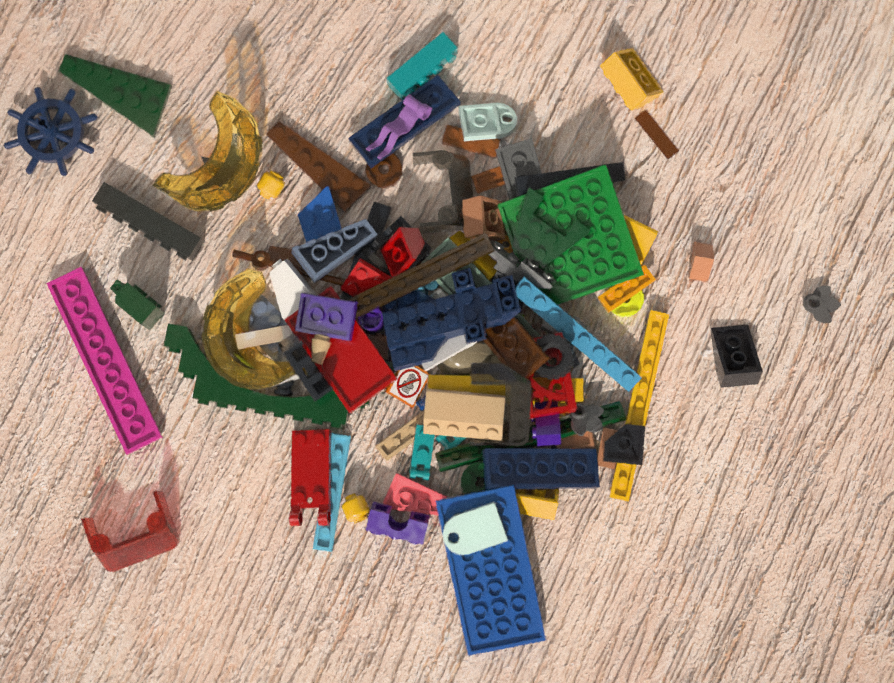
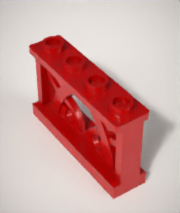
M562 332L554 334L556 336L559 335L563 338ZM536 337L533 339L536 341L537 339H540L542 337ZM549 348L545 351L549 361L551 359H556L557 361L555 365H550L546 361V365L556 366L560 363L562 354L559 349ZM570 372L563 378L553 379L548 390L540 386L532 378L533 374L521 385L519 384L520 393L525 396V403H523L524 414H528L529 419L561 413H572L577 409ZM554 384H560L561 390L555 388V393L552 392ZM529 386L534 390V392L531 393V395H530ZM544 397L548 398V403L543 409H537L533 405L534 398L540 399L539 404L543 402ZM552 400L565 402L566 406L550 408Z

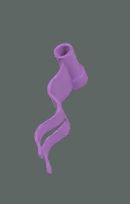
M408 95L403 102L406 106L402 109L396 120L387 123L382 128L378 139L369 145L366 150L370 151L380 146L387 135L392 132L386 148L377 157L381 160L391 152L398 137L412 129L418 118L426 120L432 111L430 106L425 103L422 104L411 95Z

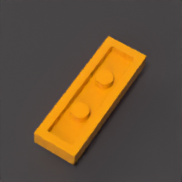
M646 265L642 266L643 276L614 285L598 296V300L608 313L656 280Z

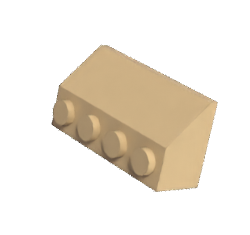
M427 389L423 434L502 441L505 395Z

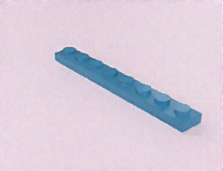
M525 276L515 286L517 297L559 333L562 332L568 341L628 392L642 378Z

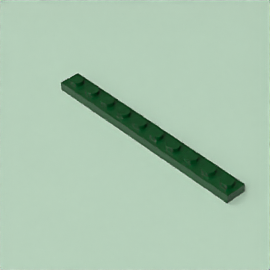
M620 401L599 406L604 410L598 417L602 427L626 420V414ZM569 415L560 417L561 438L576 435L571 428L572 420ZM536 424L503 433L502 441L482 439L436 452L435 458L440 473L483 461L484 449H526L537 446V438H533L532 427H535Z

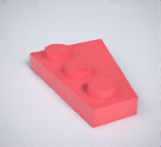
M396 473L382 504L392 506L391 510L438 515L436 500L449 498V496Z

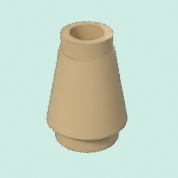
M315 334V338L312 339L311 362L323 364L331 345L330 337Z

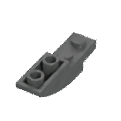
M493 240L490 241L495 252L489 255L498 261L494 268L506 276L512 275L513 280L520 282L525 276L538 288L550 289L557 282L550 272L539 268L536 261L526 258L520 262L519 258L513 253H508L501 243L494 242Z

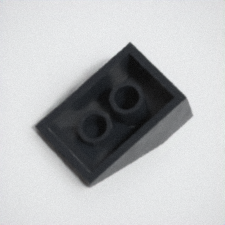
M749 325L711 328L715 369L720 388L758 384L763 370Z

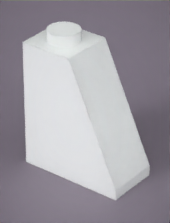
M288 258L284 261L279 259L272 265L274 269L269 272L284 320L299 309L301 293L316 295V292Z

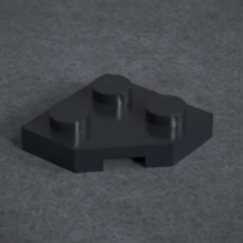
M625 424L604 442L602 462L643 465L645 426Z

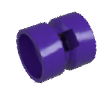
M378 308L358 317L360 326L368 334L374 335V333H380L384 329L382 312Z

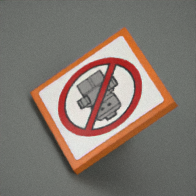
M418 366L396 371L395 375L398 380L389 385L385 391L411 408H414L428 381V375H431Z

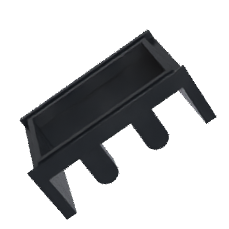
M400 216L358 257L376 267L368 258L400 227H412ZM425 240V244L418 257L406 271L416 267L415 265L420 260L422 262L430 255L429 252L432 248Z
M294 333L278 343L284 356L314 401H317L333 390L315 364L311 362V358L302 346L303 342Z

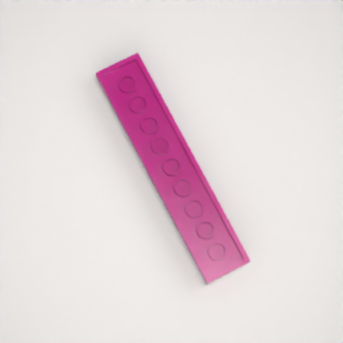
M79 267L46 283L126 455L163 438L84 269Z

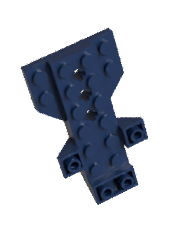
M468 268L452 273L456 294L434 299L419 290H414L383 305L382 316L394 370L398 371L433 361L441 346L450 338L465 335L467 344L485 340L486 329L504 325L521 312L513 276L493 280L494 284L476 288L472 271Z

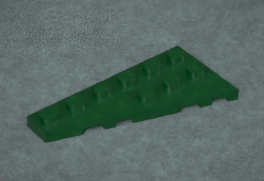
M64 55L59 69L62 75L78 86H81L88 93L155 138L172 89L170 84L71 55Z

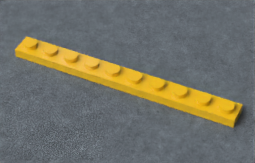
M653 310L649 311L636 370L642 378L632 388L625 424L645 426L669 314ZM616 463L609 493L610 498L629 502L637 465Z

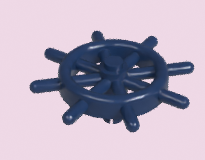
M35 87L34 92L37 102L30 105L23 114L14 109L7 111L9 116L19 120L17 126L18 138L5 142L4 148L11 149L21 145L32 157L26 168L27 174H32L40 161L44 163H57L60 174L66 176L68 171L64 161L73 156L78 149L89 154L94 153L95 150L92 146L82 142L84 137L83 125L96 121L98 116L92 113L80 117L70 106L76 94L74 89H69L64 100L61 101L57 99H44L42 89ZM57 109L56 115L51 120L48 110ZM39 113L42 114V116H39V118L41 119L40 121L38 119H34V117L37 116ZM67 113L72 120L60 124L63 116ZM29 125L39 130L28 135ZM74 128L72 137L62 133L63 131ZM42 138L39 146L35 150L31 146L30 142ZM58 140H62L68 143V145L61 150ZM49 142L54 153H44Z

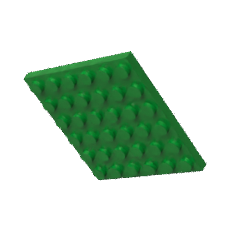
M607 165L536 190L537 193L544 197V200L534 213L536 217L565 237L577 220L592 230L546 267L538 266L543 271L550 272L557 281L550 289L539 288L557 305L644 275ZM527 194L498 204L511 246ZM512 246L513 252L520 262L528 258Z

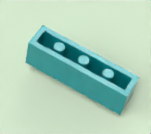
M442 32L386 78L387 85L400 100H403L413 93L416 88L427 83L433 74H439L445 64L452 63L457 58L458 47Z

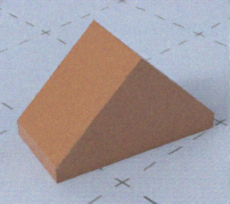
M699 242L693 243L688 279L708 282L714 262L713 245Z

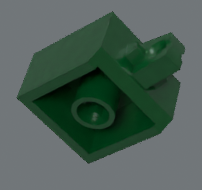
M117 279L110 287L116 294L115 303L148 330H151L165 314L160 310L163 306L150 296L146 298L148 294L136 284L131 286L129 283L124 284Z

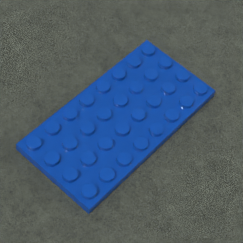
M514 484L502 488L488 489L436 500L442 535L446 522L454 515L495 502L508 540L466 555L452 552L445 544L468 656L546 641ZM455 532L448 535V539L451 542H457L460 538Z

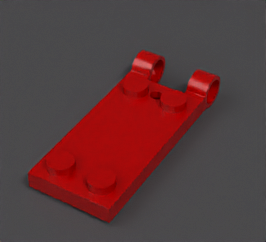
M330 429L292 431L290 526H302V509L319 508L317 515L319 526H329L331 524ZM310 497L312 498L311 503L308 502V499Z

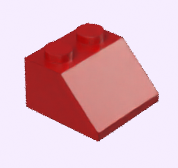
M400 227L382 248L381 252L392 278L405 272L422 250L425 242L418 228Z

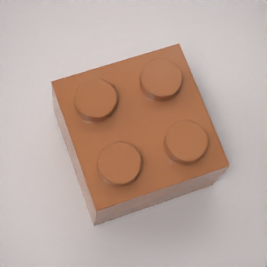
M484 196L462 200L465 238L474 239L486 233L490 241L506 239L505 225L498 208V204L503 202Z

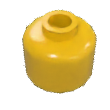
M273 170L264 172L257 183V187L260 190L259 194L267 199H270V197L277 198L285 186L284 177Z
M353 493L345 497L346 501L342 504L341 508L349 522L357 524L368 518L370 507L364 496H356Z

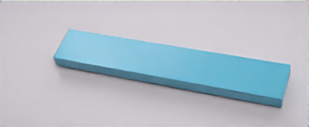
M331 434V524L329 526H319L317 521L313 549L333 552L351 436Z

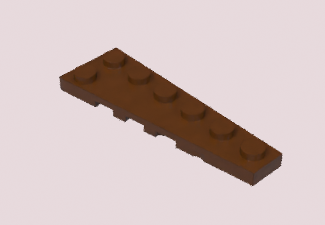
M280 121L266 133L267 137L321 190L325 187H330L334 203L344 213L371 188V185Z

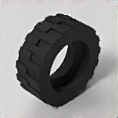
M553 334L544 335L536 340L544 352L549 348H557L562 354V359L558 365L548 366L544 363L536 372L550 380L566 376L574 366L575 352L565 338Z

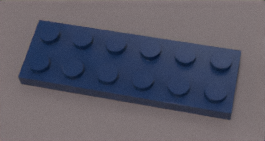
M439 75L410 94L422 104L425 103L432 108L429 117L426 120L418 118L412 129L408 133L399 136L391 152L381 160L377 157L386 148L392 132L387 135L380 146L370 151L366 150V148L378 139L382 128L387 123L396 120L402 109L406 106L403 104L404 99L348 138L351 145L370 168L461 105L460 100Z
M596 449L483 450L485 489L502 488L513 484L514 489H597L600 487Z

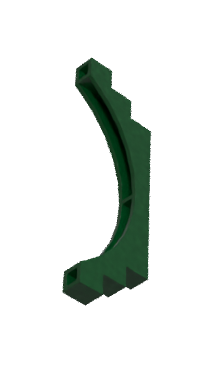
M168 323L163 346L169 349L168 352L180 354V351H182L178 372L183 374V378L194 380L196 377L192 398L198 400L197 404L209 406V402L216 403V407L228 409V406H234L235 410L247 412V409L255 410L254 413L259 415H266V412L274 413L273 417L285 419L286 415L292 416V420L299 422L309 419L312 420V424L323 425V422L331 423L330 427L342 428V425L347 426L349 412L334 390L314 401L312 396L294 398L270 396L239 387L226 380L215 369L202 352L191 329L187 326ZM386 361L388 366L395 374L396 371L393 368V362ZM371 399L359 408L365 409V406L370 407Z

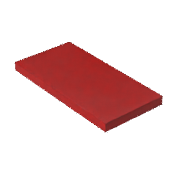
M332 286L319 294V296L341 299ZM297 310L287 317L285 322L303 342L302 346L311 357L312 339L315 338V335L295 331L298 316ZM356 319L352 341L330 337L331 345L323 364L315 363L350 414L398 380Z

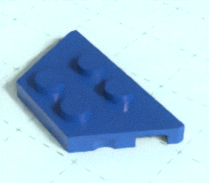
M329 186L325 187L298 213L306 243L342 229Z

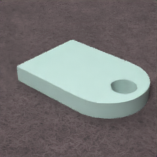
M487 103L463 105L458 108L464 141L504 138L511 135L516 128L517 115L506 104ZM509 117L512 119V121L505 122L503 118Z
M495 502L454 515L446 522L443 530V539L446 546L452 552L460 555L470 554L508 541ZM455 532L460 538L457 542H451L448 539V535Z

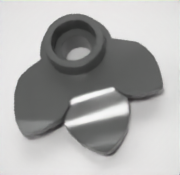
M819 286L813 294H809L803 299L804 309L812 313L818 322L826 324L832 322L830 313L841 306L838 300L829 296L831 292L830 286ZM810 300L814 301V307L810 306Z
M577 403L576 411L569 413V417L572 420L571 428L579 436H583L586 430L595 433L603 429L598 417L604 410L598 405L590 404L584 406Z

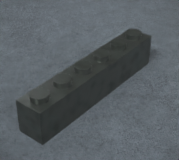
M103 182L92 200L97 205L96 209L104 214L109 212L112 214L111 218L119 223L123 221L128 223L127 227L135 232L142 231L145 233V238L152 242L154 240L161 242L160 246L168 251L173 249L177 252L176 255L185 261L187 258L193 261L204 244L201 237Z

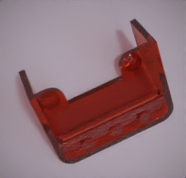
M153 491L159 511L148 516L147 527L149 531L112 545L107 535L98 534L93 518L81 519L90 548L107 571H119L171 551L179 545V536L163 491Z

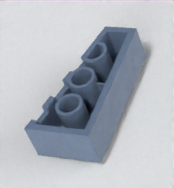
M364 219L336 232L328 233L326 236L313 239L300 246H295L292 248L291 253L312 281L316 283L373 242L377 237V233L369 222Z

